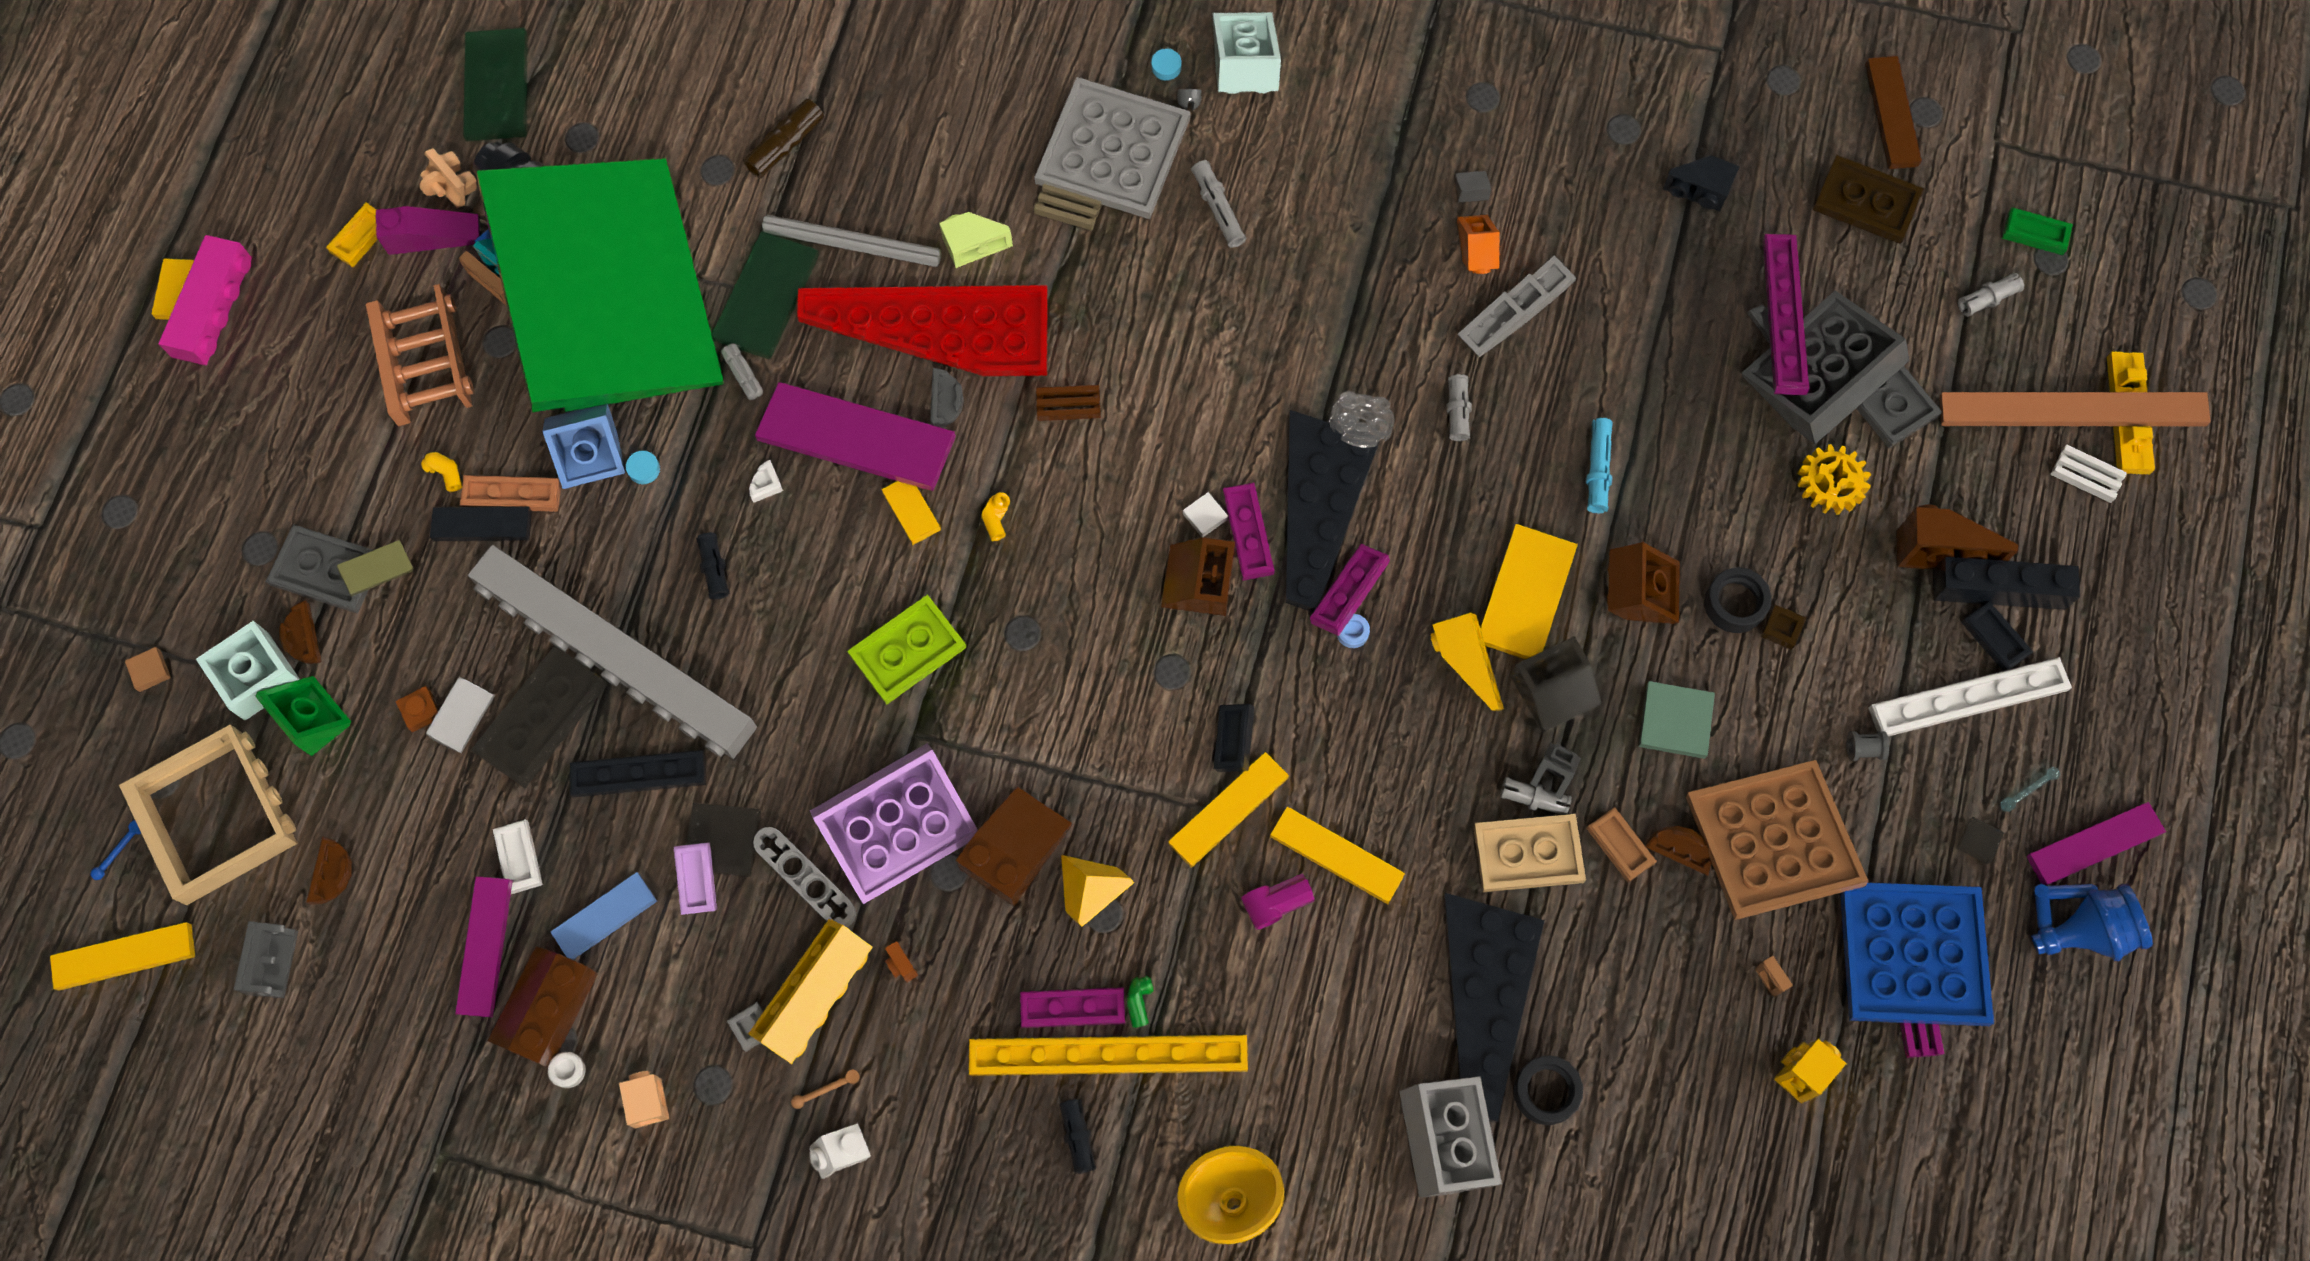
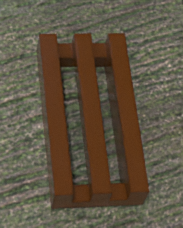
M1099 385L1036 388L1038 421L1101 418ZM1083 405H1094V408L1044 411V407L1063 406L1065 408Z

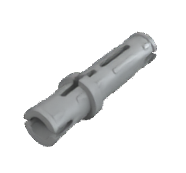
M1207 160L1196 163L1191 168V171L1194 173L1202 189L1200 194L1203 200L1208 202L1230 248L1240 246L1247 238L1243 234L1223 193L1225 188L1222 182L1217 181Z

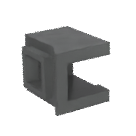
M1550 743L1530 784L1537 787L1542 775L1547 770L1563 778L1555 797L1562 799L1581 758L1577 756L1578 754L1567 748Z

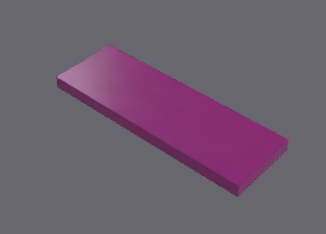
M778 382L755 433L757 441L930 491H934L956 438L955 432L781 382Z

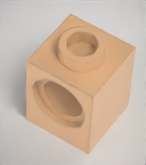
M641 1071L629 1075V1081L619 1083L628 1126L636 1129L669 1119L662 1079L655 1074L650 1075L649 1071Z

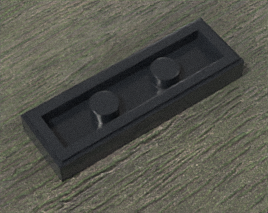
M433 507L430 538L433 541H529L532 510L529 507Z

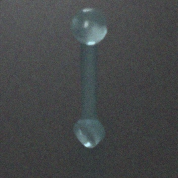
M2056 767L2048 768L2046 775L2014 797L2003 799L2000 803L2001 809L2005 812L2012 811L2016 807L2017 802L2049 780L2058 779L2060 777L2059 769Z

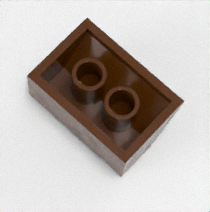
M536 946L488 1042L548 1068L552 1058L559 1053L598 973L572 959Z

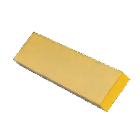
M1265 752L1249 767L1248 771H1244L1171 838L1168 844L1192 868L1289 778V775Z
M1288 806L1270 834V838L1386 904H1389L1405 876V873Z
M185 922L51 955L53 989L60 991L194 958L195 949L192 924Z

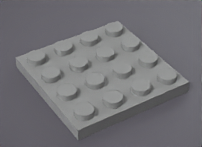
M1076 77L1034 177L1035 184L1040 186L1047 184L1099 200L1102 205L1150 219L1189 123L1190 111Z

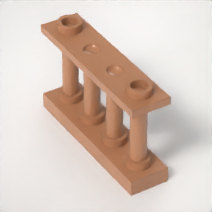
M440 284L433 285L436 301L391 313L390 310L385 311L378 300L365 303L387 412L398 426L411 423L408 411H411L412 407L457 395L466 408L472 407L470 395L474 394V387L469 375L466 376L452 314L457 312L453 296L451 294L447 295ZM438 313L440 315L442 328L398 340L392 335L391 329H394L397 324ZM444 340L446 342L448 352L446 356L405 367L398 364L397 356H400L403 351ZM447 368L452 370L454 383L409 395L407 392H404L403 383H407V379Z

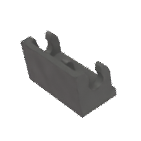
M248 921L234 990L249 996L284 999L298 930L285 928L284 925Z

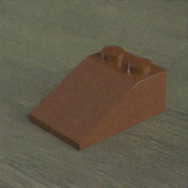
M1932 504L1916 507L1896 530L1897 567L1934 569L1944 557L2009 561L2019 551L2018 544L1950 509H1939L1936 505Z
M1017 787L974 834L956 859L959 870L1015 907L1073 824Z

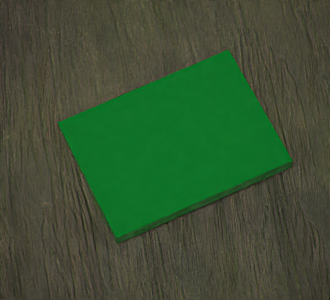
M666 158L477 171L478 186L532 413L562 407L567 412L723 384L719 361Z

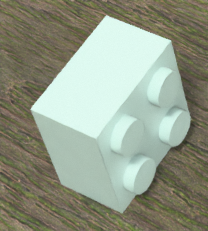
M255 621L250 622L196 658L228 709L243 720H247L264 708L255 697L257 692L300 680L270 634Z

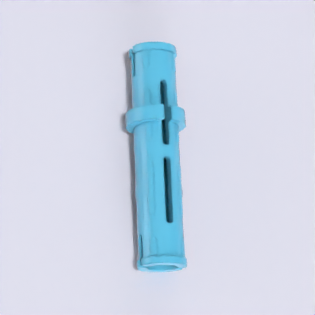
M1607 418L1592 420L1590 470L1586 476V484L1589 486L1587 510L1597 514L1608 511L1609 486L1612 485L1610 459L1613 422Z

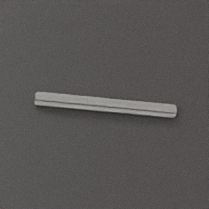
M765 215L762 222L763 232L935 267L939 265L941 260V250L939 248L772 215Z

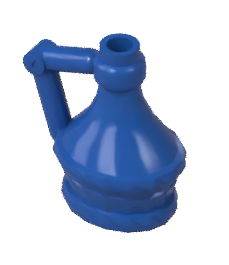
M2040 884L2035 887L2034 897L2037 923L2040 930L2037 934L2031 935L2038 955L2044 953L2053 955L2059 953L2062 948L2075 947L2089 949L2100 955L2111 957L2114 961H2120L2123 959V956L2138 948L2149 949L2153 946L2152 935L2146 917L2130 885L2120 884L2116 889L2098 890L2097 886L2093 884L2055 886ZM2085 898L2076 912L2065 923L2056 928L2052 927L2050 899Z

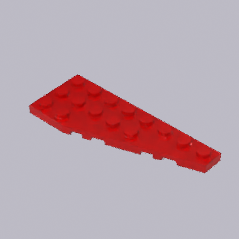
M1047 285L798 288L797 318L801 323L981 376H1047Z

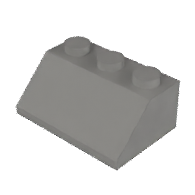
M1481 1077L1417 1084L1399 1091L1419 1198L1453 1194L1502 1184Z

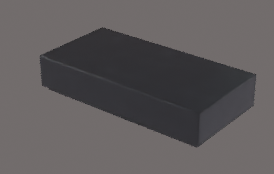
M1990 601L1961 622L2002 671L2010 670L2033 653V650Z
M1251 704L1220 705L1214 770L1218 772L1249 770L1254 706Z

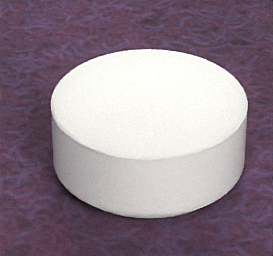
M572 1052L557 1054L552 1058L548 1066L550 1080L562 1088L575 1087L583 1080L586 1072L585 1063L582 1058Z

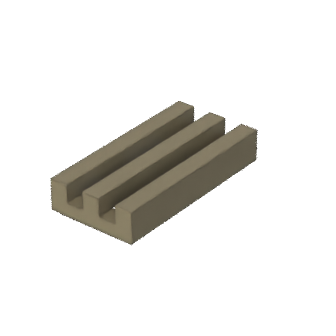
M1043 184L1042 193L1038 196V203L1034 206V214L1092 231L1102 204L1099 200ZM1045 203L1050 204L1056 207H1060L1068 212H1077L1083 215L1090 216V218L1087 219L1081 216L1053 209L1044 205Z

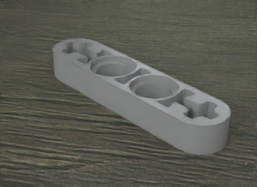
M766 827L757 832L753 841L757 853L826 922L835 915L834 911L825 904L830 898L840 908L845 905L847 906L845 909L846 918L837 917L834 921L844 925L846 928L854 922L856 910L852 902L779 830L773 827ZM766 837L771 840L777 837L774 842L783 852L780 857L770 848L763 850L765 847L763 840ZM790 858H798L802 861V869L795 875H788L784 872V864ZM817 880L824 882L826 889L821 897L811 898L808 896L807 888L810 883Z

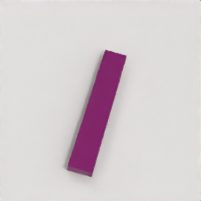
M1765 234L1763 238L1774 394L1807 395L1809 380L1796 235Z

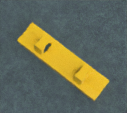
M2111 352L2107 356L2110 392H2147V372L2144 364V354L2136 352ZM2124 385H2135V388H2129V387H2123V386H2124ZM2113 426L2117 468L2127 472V474L2150 475L2155 470L2152 427Z

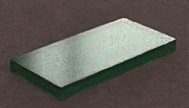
M525 28L465 32L463 137L466 142L527 137L528 33Z
M761 231L711 335L713 341L725 345L733 343L740 350L771 360L798 302V288L805 287L819 257L818 250Z

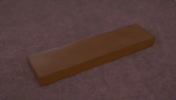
M1898 56L1868 58L1865 66L1888 169L1919 167L1922 159Z

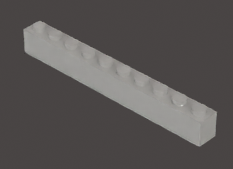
M494 545L488 549L468 574L469 578L476 584L473 590L487 600L494 597L500 601L498 606L512 617H515L517 613L526 619L523 623L537 634H540L542 631L551 636L549 641L564 652L569 648L577 653L574 658L587 668L591 669L595 665L603 671L600 675L614 686L621 683L629 688L626 693L641 704L646 700L654 705L653 712L667 722L671 718L681 724L679 729L695 740L697 736L707 741L705 747L717 756L722 757L725 753L734 759L757 729V726L749 716Z

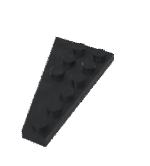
M1290 410L1286 603L1314 612L1322 600L1380 440Z
M1444 893L1452 1005L1456 1030L1455 1041L1459 1066L1458 1076L1459 1079L1481 1077L1489 1121L1497 1123L1545 920Z

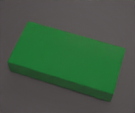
M2011 207L2007 214L2002 239L2064 255L2068 249L2073 224Z

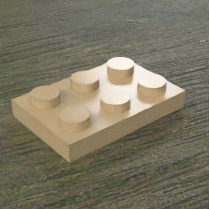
M1576 814L1475 823L1473 826L1482 892L1579 884L1586 881Z

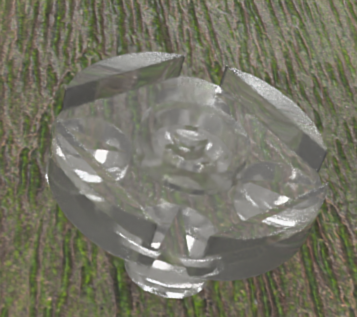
M1347 391L1342 393L1340 399L1333 405L1329 423L1332 431L1335 432L1336 429L1342 434L1341 440L1347 444L1369 448L1377 446L1378 441L1384 438L1385 441L1390 438L1395 418L1390 410V402L1386 398H1375ZM1359 419H1364L1366 422H1359Z

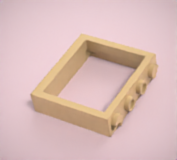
M228 725L119 785L172 899L185 905L196 901L298 844L293 835V832L296 831L293 821L287 814L283 815L279 805L283 803L282 798L273 786H269L265 778L269 775V772L264 763L259 758L256 759L252 752V749L255 748L252 738L246 731L242 733L232 725ZM235 749L276 834L191 881L150 795Z

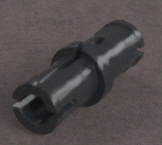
M703 533L696 538L702 561L699 565L700 571L705 574L709 598L712 600L723 599L730 594L724 572L726 562L721 558L716 533Z
M1073 1099L1059 1104L1066 1131L1064 1141L1069 1145L1074 1174H1082L1097 1169L1089 1139L1092 1137L1091 1130L1087 1129L1081 1099Z

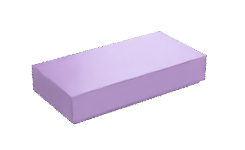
M710 842L675 846L674 856L681 915L716 911L717 903Z

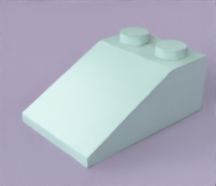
M1272 12L1213 13L1218 92L1236 94L1246 91H1255L1257 93L1279 91L1281 57Z

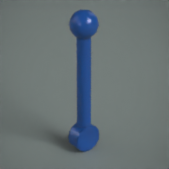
M135 820L130 822L128 833L102 864L91 870L90 876L92 879L101 880L105 875L106 868L135 834H141Z

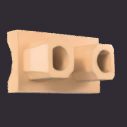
M434 148L425 151V156L429 159L426 170L421 172L420 175L423 178L420 182L421 191L427 196L436 194L438 197L446 195L457 209L464 206L465 196L477 190L476 178L470 171L459 175L455 174V172L460 170V161L453 151L441 155Z

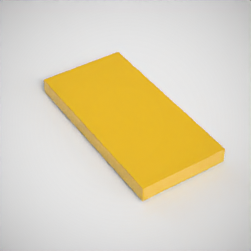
M1515 524L1480 628L1485 646L1537 664L1539 663L1578 544Z

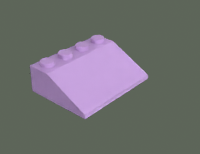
M927 743L810 810L815 823L863 904L966 845L978 831L934 751Z

